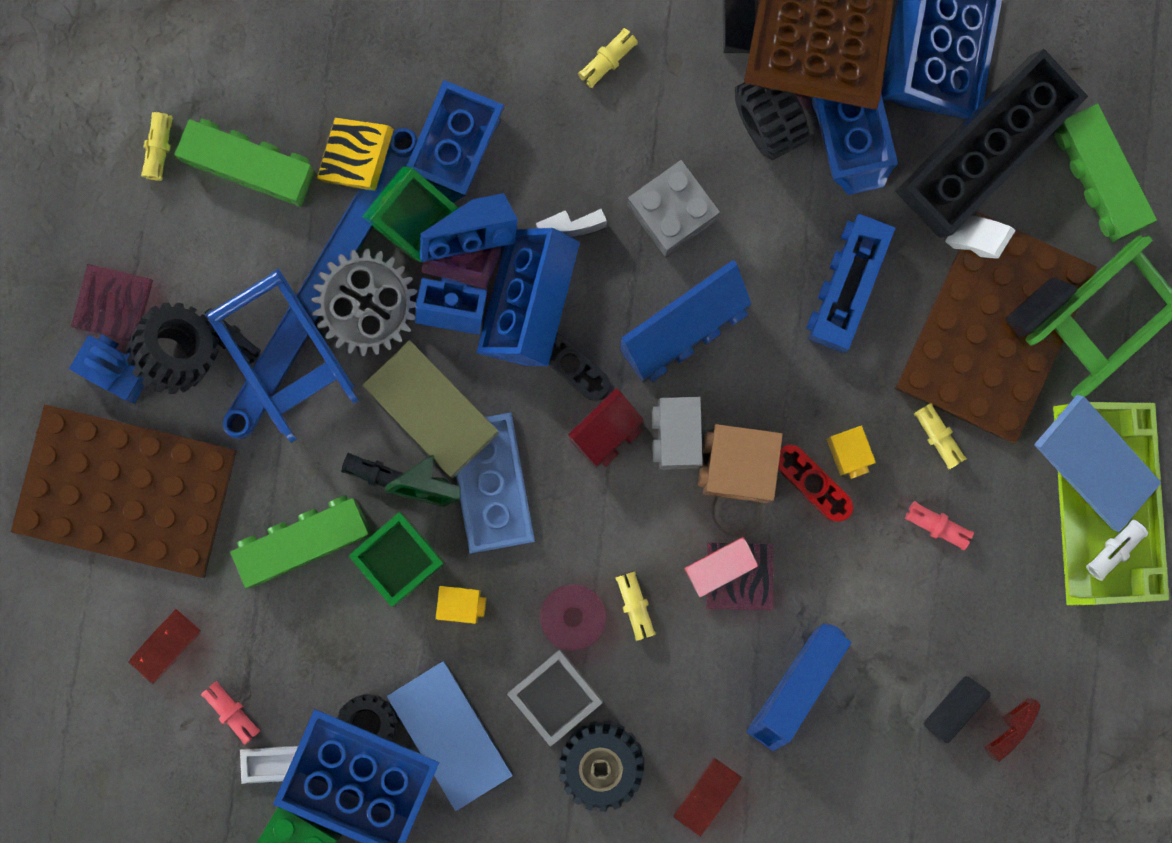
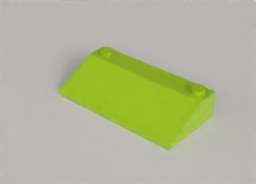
M1089 402L1161 481L1155 403ZM1069 404L1053 406L1054 421ZM1058 471L1066 604L1100 605L1169 600L1161 484L1122 529L1124 530L1132 520H1136L1146 528L1148 535L1129 553L1130 557L1126 562H1120L1105 576L1103 581H1100L1087 570L1086 566L1105 548V543L1110 538L1114 539L1120 532L1112 530ZM1124 541L1108 557V559H1111L1126 544V541Z

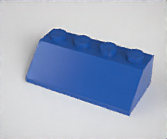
M555 228L516 230L515 243L504 246L476 353L524 366L548 367L580 245L579 241Z

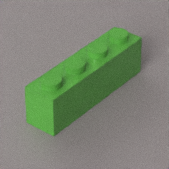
M1099 104L1068 117L1055 130V139L1058 146L1067 152L1071 160L1069 163L1071 172L1075 178L1081 180L1085 188V199L1091 208H1095L1100 218L1099 227L1102 233L1114 243L1157 221Z
M201 119L200 122L188 120L175 152V156L182 163L302 207L315 175V170L308 164L309 159L296 153H291L290 157L278 153V147L261 141L260 145L248 141L249 137L235 130H231L230 134L218 130L219 126L206 119Z
M347 495L330 501L328 503L330 508L318 513L316 509L309 510L298 516L299 522L290 526L283 522L267 529L269 535L258 540L253 535L237 542L238 548L230 551L245 589L254 588L372 536L358 500L355 498L348 500Z

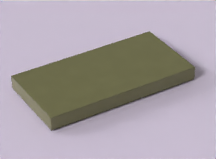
M410 340L362 385L430 456L434 455L433 460L452 479L500 433Z

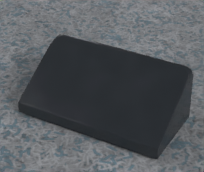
M722 0L723 53H750L755 27V0Z
M1051 278L1005 318V321L1019 337H1024L1073 296L1077 288L1060 279Z
M965 676L930 714L923 725L940 741L947 744L988 700L991 693L970 677Z

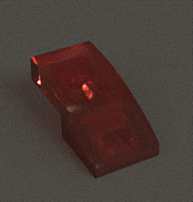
M175 609L143 643L128 663L153 685L176 662L177 657L200 635L201 630Z
M1027 698L1002 717L1010 728L984 747L991 759L1000 762L1025 737L1041 706L1037 700Z
M714 757L695 782L693 789L677 808L673 817L701 837L742 777Z

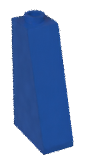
M823 623L814 630L748 727L747 734L772 751L792 740L852 643L845 638V633L840 628Z

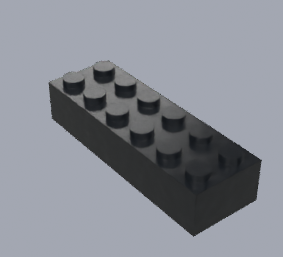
M1045 49L1030 55L895 192L939 238L952 235L1085 101L1088 95Z

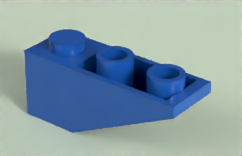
M505 194L472 199L422 232L420 238L421 262L514 244L518 219Z

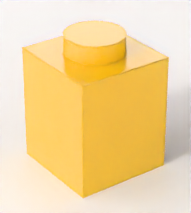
M862 425L826 439L840 476L849 473L851 479L869 473L867 466L876 463Z
M439 586L436 610L437 620L476 624L478 623V617H484L486 597H481V590Z

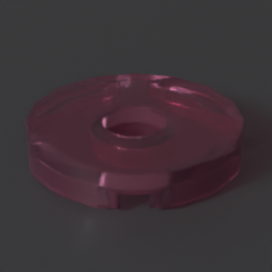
M570 584L558 587L548 595L542 605L540 622L543 632L551 643L561 649L576 651L588 648L599 639L605 628L606 613L603 602L594 591L585 586ZM569 608H577L582 612L583 621L577 627H570L564 622V613Z

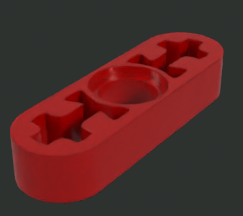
M787 445L781 448L778 471L828 520L840 522L849 518L853 511L851 498L802 449L795 445ZM784 452L788 455L795 453L798 456L795 462L801 469L805 464L810 466L809 470L801 474L798 481L793 477L798 471L793 466L785 468L782 465L785 461L782 456ZM810 474L818 475L823 481V487L818 493H811L805 488L804 481ZM829 486L834 490L829 496L834 501L842 499L845 502L842 506L845 511L843 515L839 512L834 515L831 514L832 505L827 499H824L822 504L817 501V498L823 496L828 491Z

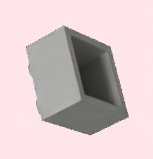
M682 160L629 196L627 202L628 208L664 257L670 255L716 222L720 211Z
M700 397L660 398L658 405L653 406L651 412L652 429H658V440H654L652 443L653 462H659V470L699 469L702 466Z
M561 649L507 694L550 747L603 703L600 696Z

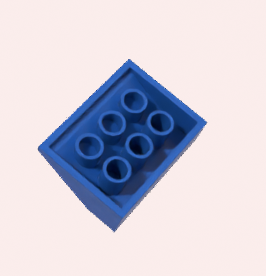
M898 0L881 90L882 99L907 108L967 119L984 102L1002 0Z
M732 260L621 338L620 352L642 383L647 379H650L652 383L668 372L666 366L674 360H677L679 364L695 353L692 348L701 341L705 345L709 344L722 334L719 330L721 327L729 322L734 326L748 316L746 310L749 309L751 301L736 262Z
M314 709L273 805L361 843H406L440 762Z

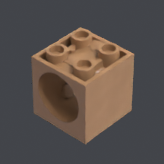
M715 424L711 432L707 431L704 434L702 454H708L707 464L702 465L699 470L698 486L703 487L702 495L760 503L774 501L783 433Z

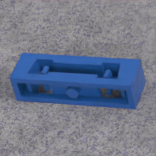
M858 214L853 222L847 221L841 235V239L846 241L842 252L836 250L829 269L834 270L831 281H824L817 298L822 300L819 312L812 311L806 329L811 331L808 340L844 354L849 350L895 227ZM856 241L861 242L856 254L853 253ZM875 245L876 249L872 259H869L863 267L847 312L836 309L829 322L826 320L829 311L838 302L854 257L858 256L867 259L871 253L872 246ZM847 314H849L850 316L847 321L845 329H842L841 327L843 321L846 318Z

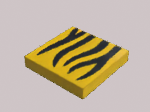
M335 118L317 179L324 183L376 191L394 129L383 124Z

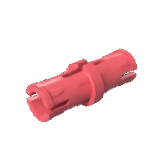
M916 501L908 509L910 512L906 513L905 520L929 531L930 536L935 539L940 537L958 546L963 551L970 544L968 539L973 538V531H969L948 520L949 516L941 513L939 515L918 504Z
M218 681L210 685V689H206L201 694L221 716L219 718L222 724L227 723L244 745L253 739L252 737L260 733L261 730L241 710L243 708L240 702L235 703Z

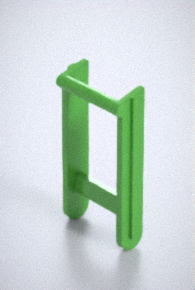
M1137 236L1125 245L1115 257L1084 283L1073 296L1038 325L1026 338L1028 344L1032 346L1039 343L1055 330L1091 373L1072 390L1071 396L1073 398L1076 395L1085 397L1090 394L1172 320V288L1142 252L1153 241L1150 236ZM1132 260L1167 305L1106 359L1072 318L1071 314Z

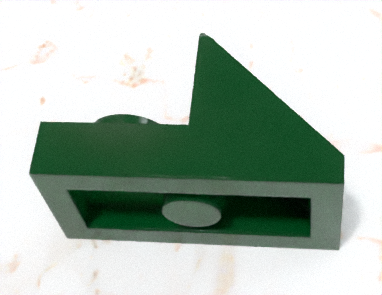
M431 455L387 484L385 492L446 507L460 499L461 487L449 484V481L445 478H431L434 455Z

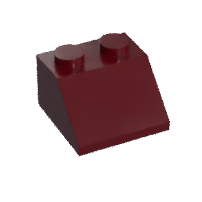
M616 388L568 434L571 443L596 468L601 463L607 467L620 454L616 449L624 441L631 444L643 432L639 426L643 424L644 419Z

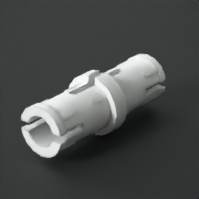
M1132 520L1114 539L1110 538L1105 543V548L1086 566L1087 570L1096 579L1103 581L1105 576L1120 562H1126L1130 557L1129 553L1148 535L1146 528L1138 521ZM1124 541H1126V544L1111 559H1108V557Z

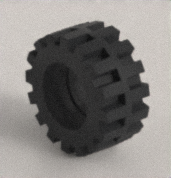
M371 694L357 696L349 700L338 712V719L353 725L354 718L358 713L371 711L380 720L381 726L377 734L378 736L392 741L396 735V728L398 726V720H396L395 716L396 712L391 708L390 703L387 700H383L380 696Z

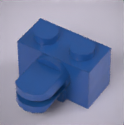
M455 255L450 257L451 266L445 274L444 263L440 281L422 278L416 304L415 323L480 335L487 290L471 287L474 269L466 276L458 278L466 270L470 260L462 256L460 268L454 272L456 267Z
M88 334L69 370L125 401L135 404L145 385L142 384L144 379L141 376L136 378L132 373L135 366L128 365L127 358L130 354L126 355L117 350L119 343L101 334L99 339Z

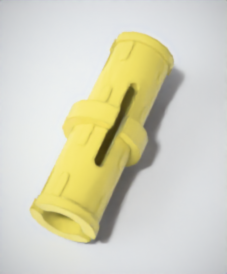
M623 28L606 47L602 46L597 51L598 55L582 71L578 72L583 82L587 79V86L593 88L610 69L615 70L619 66L618 61L638 44L634 35L623 43L629 37L630 31Z
M152 112L148 140L144 141L146 152L141 177L162 181L166 153L170 152L171 147L168 142L173 117L165 113Z
M932 403L914 413V416H916L929 436L928 443L930 446L934 444L946 463L948 470L967 459L951 436V433H953L950 426L946 428Z
M636 571L626 574L630 587H628L625 575L615 579L618 582L625 606L622 607L624 613L628 612L635 640L638 641L645 638L641 625L644 627L647 638L656 635V632L653 629L646 608L649 605L648 600L643 599Z

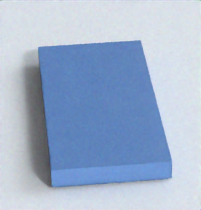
M1076 395L1034 444L1110 528L1117 532L1123 529L1161 484V481L1089 401L1081 395Z
M511 412L485 417L500 433L456 475L457 485L461 487L460 502L470 554L535 542Z
M445 661L387 696L420 753L440 762L434 777L455 811L513 776V773Z

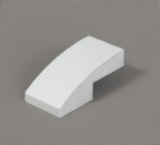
M599 209L571 222L565 210L536 223V228H555L570 237L605 228L607 220L602 209Z
M971 215L952 235L947 237L945 242L954 249L972 250L980 257L999 258L1015 230L1000 222Z

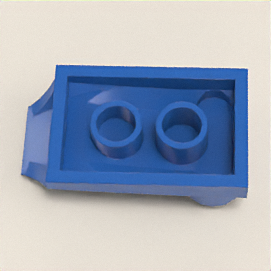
M443 80L406 167L414 168L452 203L465 197L492 135L499 126L504 105Z
M882 95L880 96L877 110L812 97V106L817 114L833 180L844 189L847 195L885 187L887 178L896 165H898Z

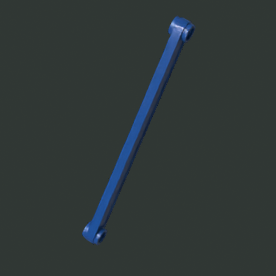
M399 128L393 132L376 191L359 188L296 295L315 325L321 316H313L312 312L320 309V304L311 302V298L320 297V292L313 289V285L324 284V281L318 274L320 272L328 275L331 273L327 266L329 262L338 267L340 265L338 261L340 254L349 261L352 250H355L357 254L373 229V226L362 215L402 166H407L418 141L415 133L410 129ZM402 138L412 140L411 146L406 150L396 148L397 142ZM291 306L288 308L253 368L271 397L277 392L309 337ZM247 380L223 420L225 432L230 437L236 439L249 437L266 410ZM238 416H244L246 420L245 428L241 432L235 433L232 429L233 420Z

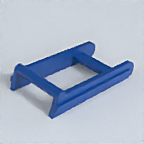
M279 268L205 314L281 434H285L290 443L296 441L297 438L282 414L329 384L338 380L351 402L354 404L359 401L352 390L355 388ZM278 286L326 363L271 397L222 320Z

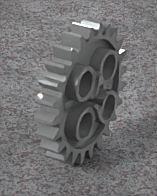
M369 249L364 250L362 258H359L357 252L352 250L349 261L340 254L338 256L340 264L338 267L329 262L327 266L331 273L329 275L323 272L318 274L324 281V284L313 285V289L320 292V297L311 298V302L320 304V309L312 312V315L322 316L323 318L316 327L323 328L327 326L329 330L324 338L337 337L335 342L336 348H339L344 342L347 343V353L349 354L353 352L356 346L359 347L361 356H365L367 347H371L374 355L379 354L380 344L385 349L391 350L390 339L401 343L403 340L398 332L400 330L410 332L411 329L405 322L406 320H415V316L409 313V308L416 307L417 303L410 301L409 296L416 294L417 290L407 289L406 286L413 278L407 277L403 279L401 274L405 267L401 266L394 269L392 267L395 260L394 257L383 262V253L381 251L373 259L370 256ZM355 271H362L367 275L368 283L364 289H358L352 285L351 276ZM343 285L359 297L369 295L371 297L369 303L389 314L390 318L386 320L370 308H365L361 311L359 309L360 302L340 291L339 287ZM383 289H390L395 294V302L391 307L383 306L380 303L379 294ZM338 298L346 299L350 304L351 310L345 317L338 316L333 310V304ZM366 316H372L378 322V329L372 335L366 334L361 327L362 320Z

